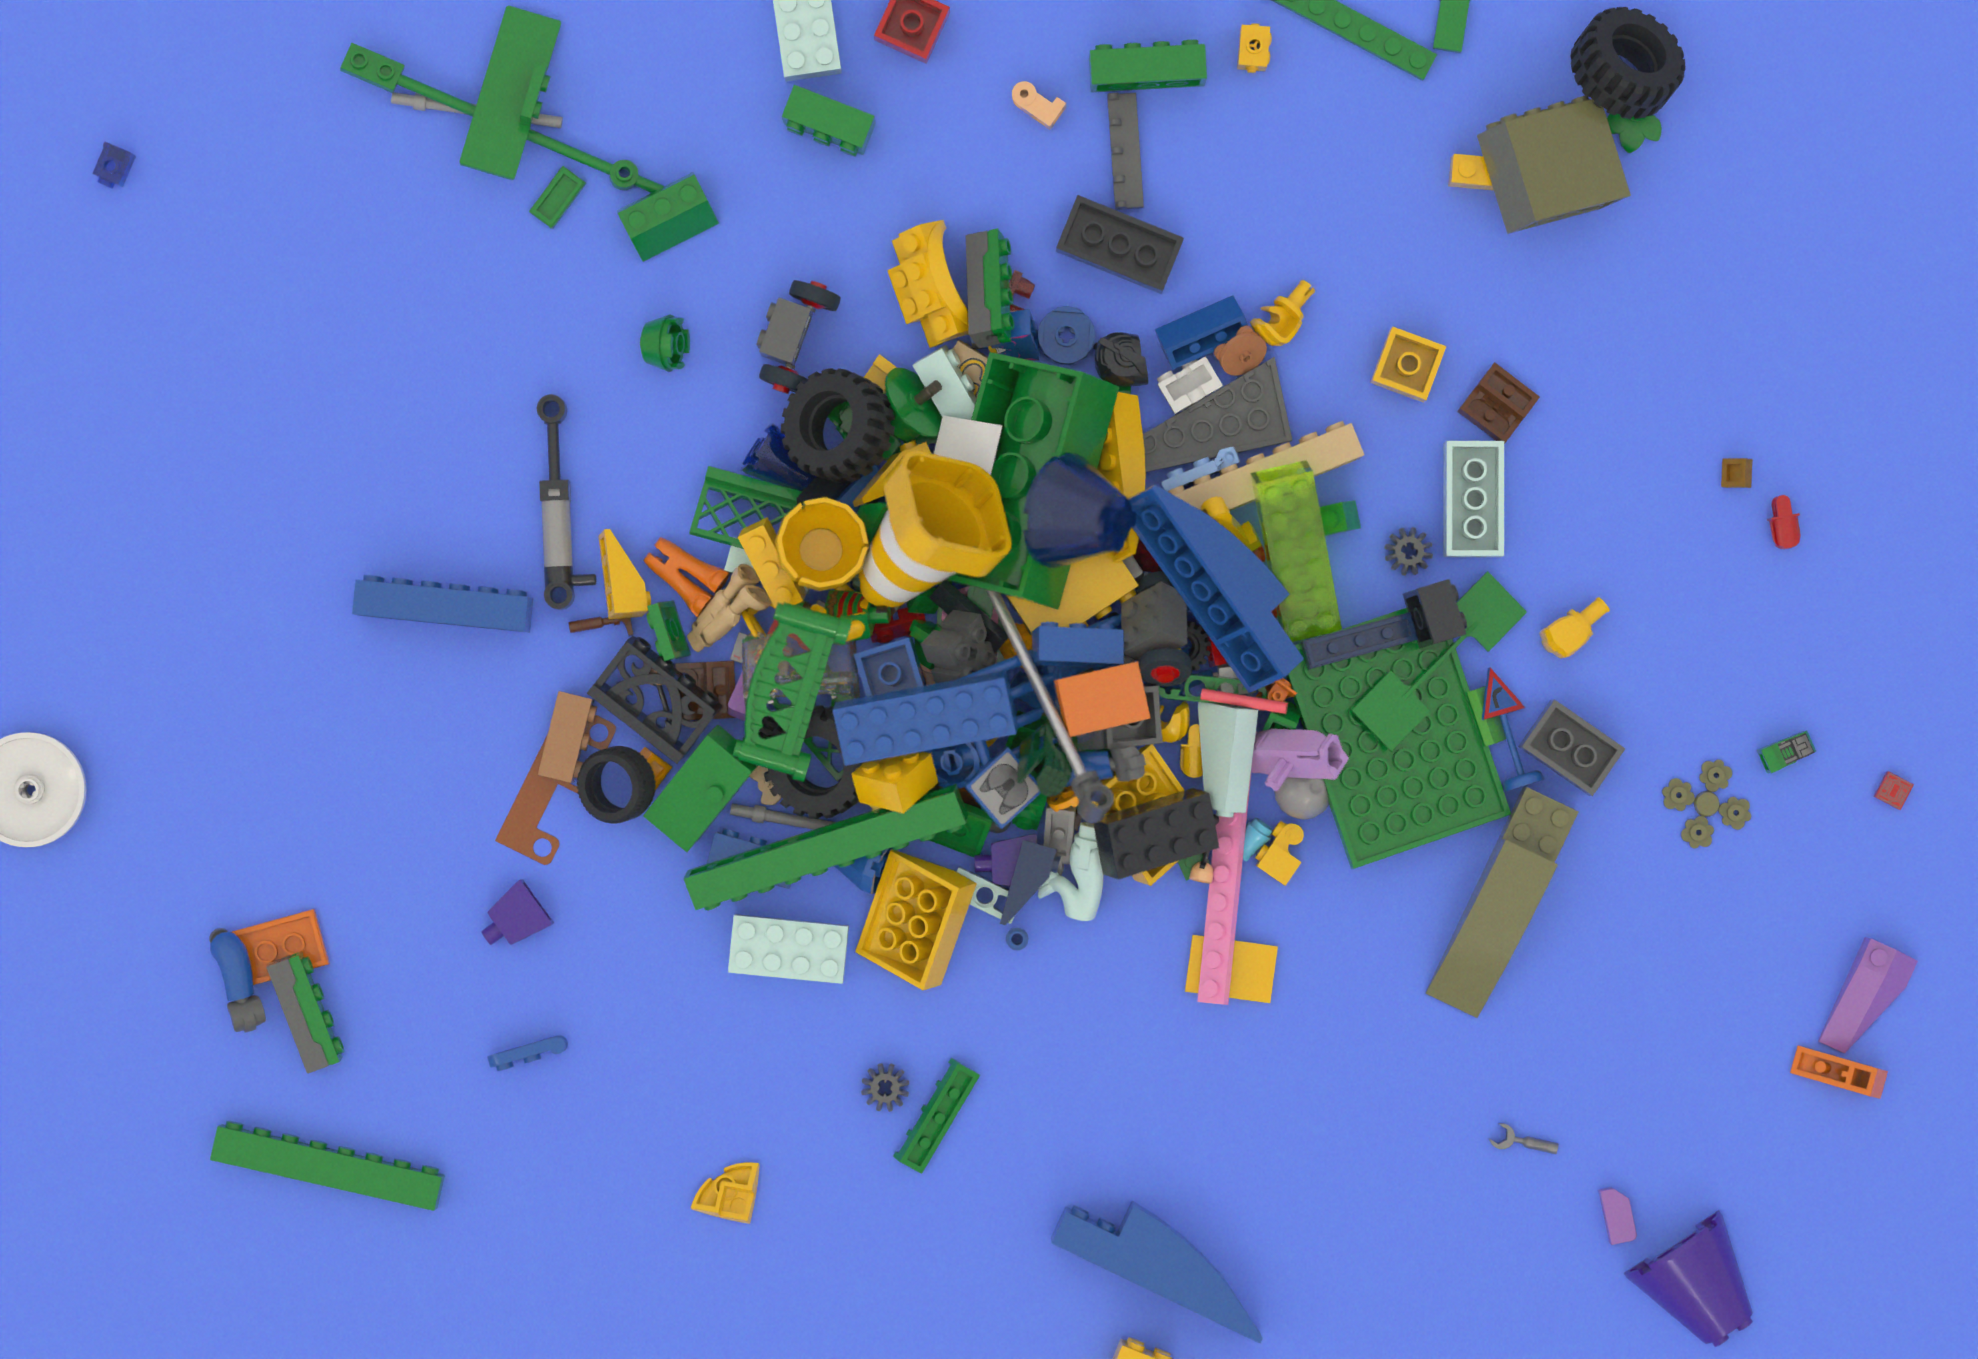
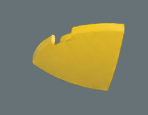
M746 1162L725 1167V1173L716 1179L708 1178L696 1193L691 1209L711 1216L750 1224L755 1204L760 1164Z

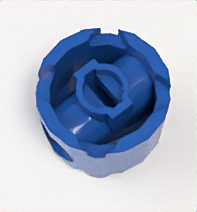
M974 742L925 751L932 755L938 783L943 788L957 784L958 789L964 787L963 785L981 767Z

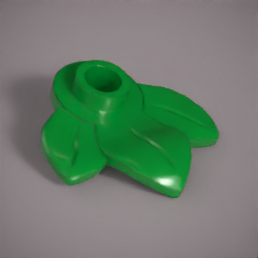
M1609 114L1607 117L1611 133L1619 134L1620 143L1627 153L1637 150L1645 138L1651 141H1659L1662 127L1660 120L1654 115L1634 119V116L1630 119L1621 118L1620 114Z

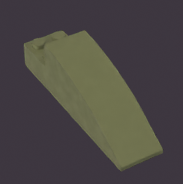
M1528 787L1522 788L1511 811V815L1507 819L1425 994L1478 1018L1558 866L1555 861L1578 815V811Z

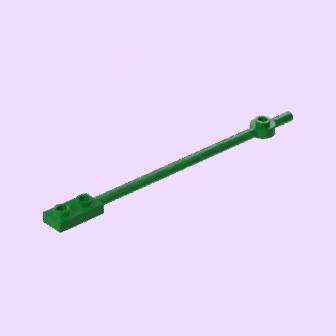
M351 43L340 71L391 93H394L396 86L399 85L473 117L475 105L402 74L405 69L404 64ZM532 129L529 130L528 141L608 174L612 185L619 190H629L636 186L652 193L664 187L638 175L636 165L629 160H619L612 164ZM627 170L630 175L623 178L619 175V171Z

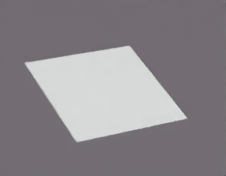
M943 415L934 454L973 463L991 475L1002 426Z

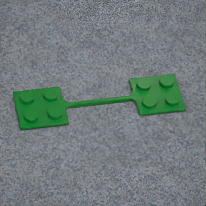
M1488 571L1457 601L1459 611L1463 612L1467 621L1466 634L1460 636L1413 685H1405L1390 670L1351 710L1390 751H1393L1431 712L1417 698L1416 689L1466 637H1473L1489 652L1527 613Z

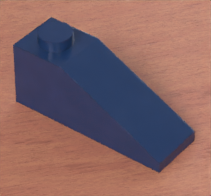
M1023 840L1000 924L1007 925L1049 879L1051 872L1057 873L1061 856L1056 855L1058 849Z

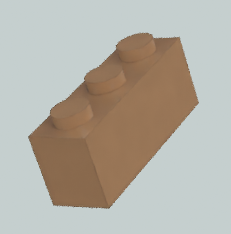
M558 691L538 775L574 783V779L578 778L579 770L583 762L579 761L581 751H587L590 741V734L586 733L588 723H594L597 706H593V699Z

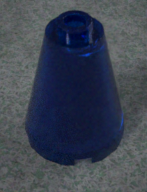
M771 423L764 430L768 435L761 439L758 437L742 463L745 466L741 467L740 470L763 481L803 491L816 476L803 471L796 463L792 462L788 456L789 450L784 449L782 439L785 438V435L781 433V429Z

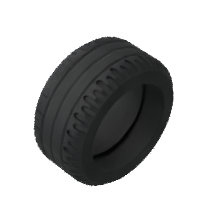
M613 746L599 750L590 755L579 770L577 778L579 799H581L583 807L586 808L585 810L597 820L616 824L634 819L644 813L653 801L656 787L654 772L647 759L632 748ZM609 761L622 766L631 779L632 795L624 808L612 804L605 797L601 788V774Z

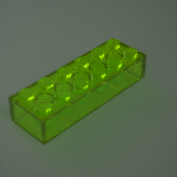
M1307 460L1250 473L1268 569L1290 594L1276 607L1279 624L1292 642L1341 630V620L1313 470Z

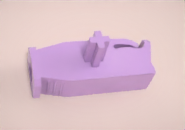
M1270 729L1261 732L1256 731L1251 771L1252 773L1269 775L1265 781L1266 786L1272 787L1274 791H1278L1287 777L1336 779L1349 758L1343 751L1337 735L1328 734L1326 737L1324 734L1314 730Z

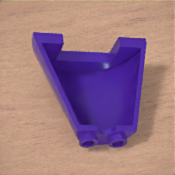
M1719 1210L1695 1225L1698 1230L1653 1260L1647 1257L1624 1273L1628 1280L1703 1343L1708 1344L1712 1342L1715 1347L1729 1339L1727 1334L1736 1328L1738 1331H1741L1753 1322L1750 1318L1753 1313L1723 1215Z

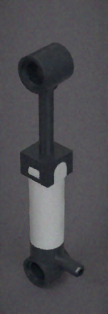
M549 394L543 396L537 403V413L544 421V424H547L549 480L539 481L540 501L542 503L544 598L550 607L564 610L574 602L575 593L573 586L596 585V575H573L570 512L571 482L569 480H561L558 426L566 418L568 409L566 403L560 397ZM550 402H556L559 405L560 410L555 417H548L545 414V407ZM559 587L564 588L567 592L566 600L562 603H555L552 599L553 591Z

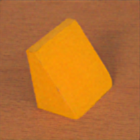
M644 747L640 753L652 767L655 775L654 780H656V790L672 769V766Z

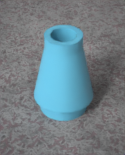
M1256 817L1252 822L1248 821L1246 825L1243 860L1248 861L1252 855L1271 839L1270 835L1273 832L1271 827Z

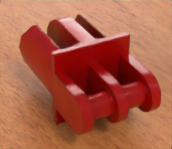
M1777 496L1772 500L1773 518H1769L1767 521L1770 522L1772 540L1775 546L1780 549H1789L1795 547L1800 542L1801 535L1798 522L1800 513L1792 514L1791 502L1788 496Z

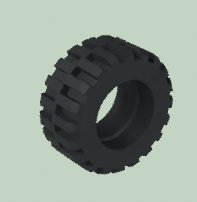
M1628 7L1609 8L1598 13L1576 40L1570 55L1572 73H1576L1574 79L1577 85H1581L1583 88V94L1587 98L1593 99V104L1600 108L1602 106L1607 109V113L1612 115L1620 114L1621 118L1630 119L1633 116L1634 119L1646 118V116H1652L1659 109H1662L1682 83L1686 70L1685 59H1683L1684 53L1682 47H1678V39L1675 35H1671L1667 31L1668 27L1664 23L1660 24L1655 20L1656 17L1651 14L1645 15L1642 13V10L1636 8L1629 10ZM1619 56H1622L1628 61H1630L1637 68V70L1625 64L1619 58Z
M828 368L823 369L821 373L815 372L809 375V381L802 380L796 386L798 389L796 393L790 394L787 400L789 405L787 409L784 408L782 417H785L784 423H781V433L785 435L782 442L784 449L789 450V458L803 471L835 483L859 480L861 478L860 474L867 476L874 470L872 466L875 464L880 465L884 457L882 455L884 451H889L892 444L889 443L890 436H894L895 427L891 425V421L895 419L894 411L888 408L891 404L887 395L883 394V389L871 382V380L845 369L838 368L835 370ZM844 402H849L852 410L850 431L841 444L827 450L823 438L826 419L835 407Z
M823 705L814 706L804 740L816 736L830 741L838 749L843 760L833 714L834 706H830L827 709ZM779 725L772 732V736L786 732ZM843 760L842 778L836 785L829 788L817 786L806 778L804 782L792 779L793 775L769 768L764 773L766 782L771 781L773 787L769 789L772 795L776 796L779 794L783 799L780 802L783 807L788 808L792 806L794 814L803 816L806 813L809 819H819L822 816L827 819L839 813L842 814L859 802L851 774L862 763L845 766Z

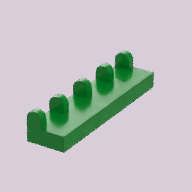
M953 1058L948 1062L950 1067L942 1081L937 1080L935 1084L937 1089L927 1106L923 1104L921 1108L923 1113L913 1130L908 1129L906 1133L908 1138L900 1152L895 1151L893 1155L899 1162L921 1174L980 1077L977 1072Z

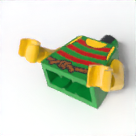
M847 584L843 587L829 590L824 608L817 604H813L810 608L811 610L838 618L841 615L852 617L846 642L869 639L872 637L875 624L890 623L891 620L890 607L871 604L860 591H854Z

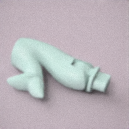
M1081 822L1079 833L1074 835V842L1070 849V867L1076 879L1078 889L1067 878L1059 875L1058 872H1051L1049 879L1039 888L1038 897L1041 899L1056 891L1062 898L1066 916L1080 921H1090L1095 919L1098 911L1104 875L1102 873L1094 826L1092 823Z

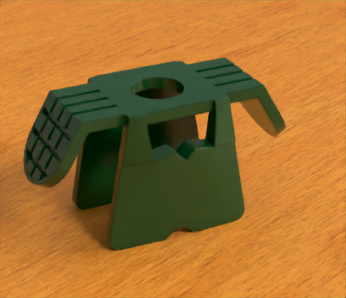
M1043 712L1041 719L1046 723L1020 743L1017 783L1021 784L1045 756V766L1037 778V787L1043 795L1055 796L1063 791L1071 778L1072 767L1061 745L1054 746L1053 738H1057L1045 712ZM1044 734L1043 748L1040 749V737ZM1072 736L1070 738L1077 751L1078 738L1077 736Z

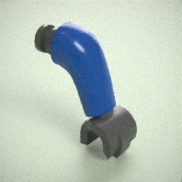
M1134 745L1111 748L1112 757H1110L1108 751L1077 752L1086 771H1096L1100 780L1114 778L1113 771H1116L1118 781L1138 779L1145 774L1144 765L1146 763L1144 755ZM1073 769L1071 778L1065 787L1071 786V781L1076 777Z
M224 928L215 929L209 936L210 951L221 970L227 1000L232 1001L227 1004V1009L234 1031H244L246 1033L256 1030V1026L265 1022L266 1017L259 996L253 995V975L246 946L235 933L228 932Z

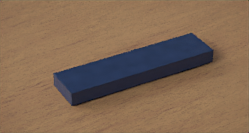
M1411 612L1305 640L1301 642V646L1309 670L1418 640Z

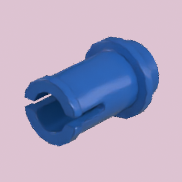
M1013 928L1006 935V943L1013 950H1022L1028 944V934L1022 928ZM1014 934H1020L1022 935L1023 940L1022 942L1015 944L1012 941V936Z

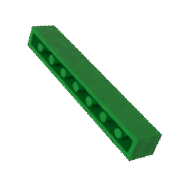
M226 1121V1125L221 1124L217 1126L210 1160L432 1211L438 1208L445 1178L444 1174L438 1173L439 1168L422 1165V1169L410 1167L411 1162L401 1159H394V1163L382 1161V1155L367 1152L366 1157L355 1154V1149L338 1146V1150L327 1148V1143L322 1141L310 1140V1144L299 1142V1137L283 1133L282 1138L272 1136L271 1130L254 1127V1131L243 1129V1124L233 1121Z

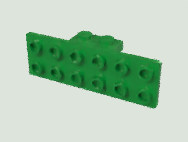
M506 6L460 157V165L509 180L515 179L533 118L538 119L543 104V102L538 101L541 91L546 93L551 76L546 75L561 27V21L516 7Z

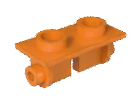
M1284 678L1265 686L1267 690L1266 699L1283 702L1285 699L1297 694V692L1291 689V684ZM1258 692L1256 697L1261 696L1262 692Z

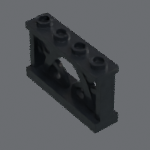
M631 636L587 694L678 764L723 706L719 703V699L715 694L708 690L704 691L697 686L696 680L691 675L679 672L673 667L674 663L671 660L664 661L663 656L661 657L651 650V645L645 639ZM629 655H636L643 661L644 665L642 668H638L633 662L631 668L635 676L631 677L625 668V659ZM618 667L624 680L610 687L606 682ZM651 669H654V670H655L656 672H658V673H655V672H654V673H650V672H651ZM638 685H666L671 698L672 712L658 710L647 716L642 712L644 695ZM630 688L633 689L637 696L635 704L627 700L628 695H634L629 690ZM693 701L703 709V716L697 721L683 718L684 714L692 715L696 712L689 708V703ZM666 717L671 719L672 722L665 720L666 726L663 728L657 723V718ZM682 725L696 728L684 744L678 740Z

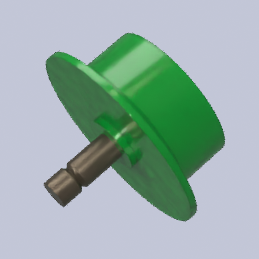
M894 368L887 374L883 394L887 395L891 406L888 408L894 411L895 419L891 421V425L895 427L894 435L904 441H913L920 435L930 438L938 436L942 416L931 397L942 390V385L939 381L934 380L925 387L916 373L905 368Z

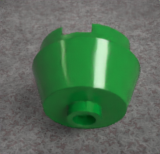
M670 314L649 321L644 325L640 338V348L643 360L647 364L667 372H671L673 369H682L685 366L684 362L681 361L683 354L689 353L690 334L689 329H683L682 327L683 318L674 317Z

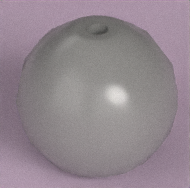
M1287 777L1280 789L1274 791L1275 800L1280 809L1288 816L1297 819H1313L1323 813L1329 806L1327 789L1323 779Z

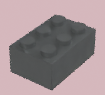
M1555 699L1549 701L1518 746L1588 796L1595 794L1625 750L1623 746Z

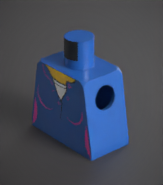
M1030 309L1010 312L1014 320V329L1011 330V342H1001L1000 344L982 347L988 348L989 352L1030 361L1039 360L1038 331ZM971 338L972 348L981 349L977 347V345Z

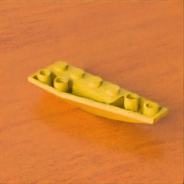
M1122 392L1117 394L1091 489L1112 561L1115 563L1135 554L1139 536L1117 505L1144 491L1146 478L1145 449L1138 395Z

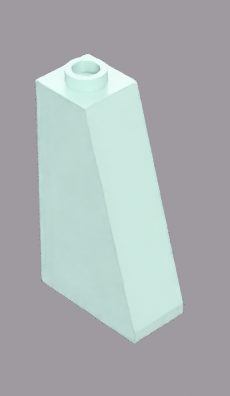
M1198 702L1204 791L1209 792L1212 809L1217 810V816L1233 817L1234 812L1246 813L1258 710L1235 705Z

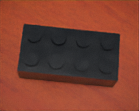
M1077 195L1057 244L1056 252L1162 294L1184 238Z
M1195 788L1107 814L1098 823H1093L1102 873L1118 880L1219 848L1209 792Z

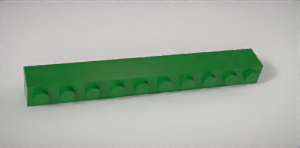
M954 784L926 793L904 814L879 808L689 869L684 876V882L695 910L701 908L711 910L720 906L721 902L729 899L732 902L740 901L746 898L748 893L754 891L765 893L772 890L774 885L785 882L786 885L793 884L799 881L801 876L810 873L812 876L821 875L827 872L829 867L839 865V867L849 866L855 862V859L865 856L866 859L877 857L885 849H902L908 846L910 841L917 839L927 841L934 838L936 833L945 830L948 833L958 831L966 824L968 813L958 786Z

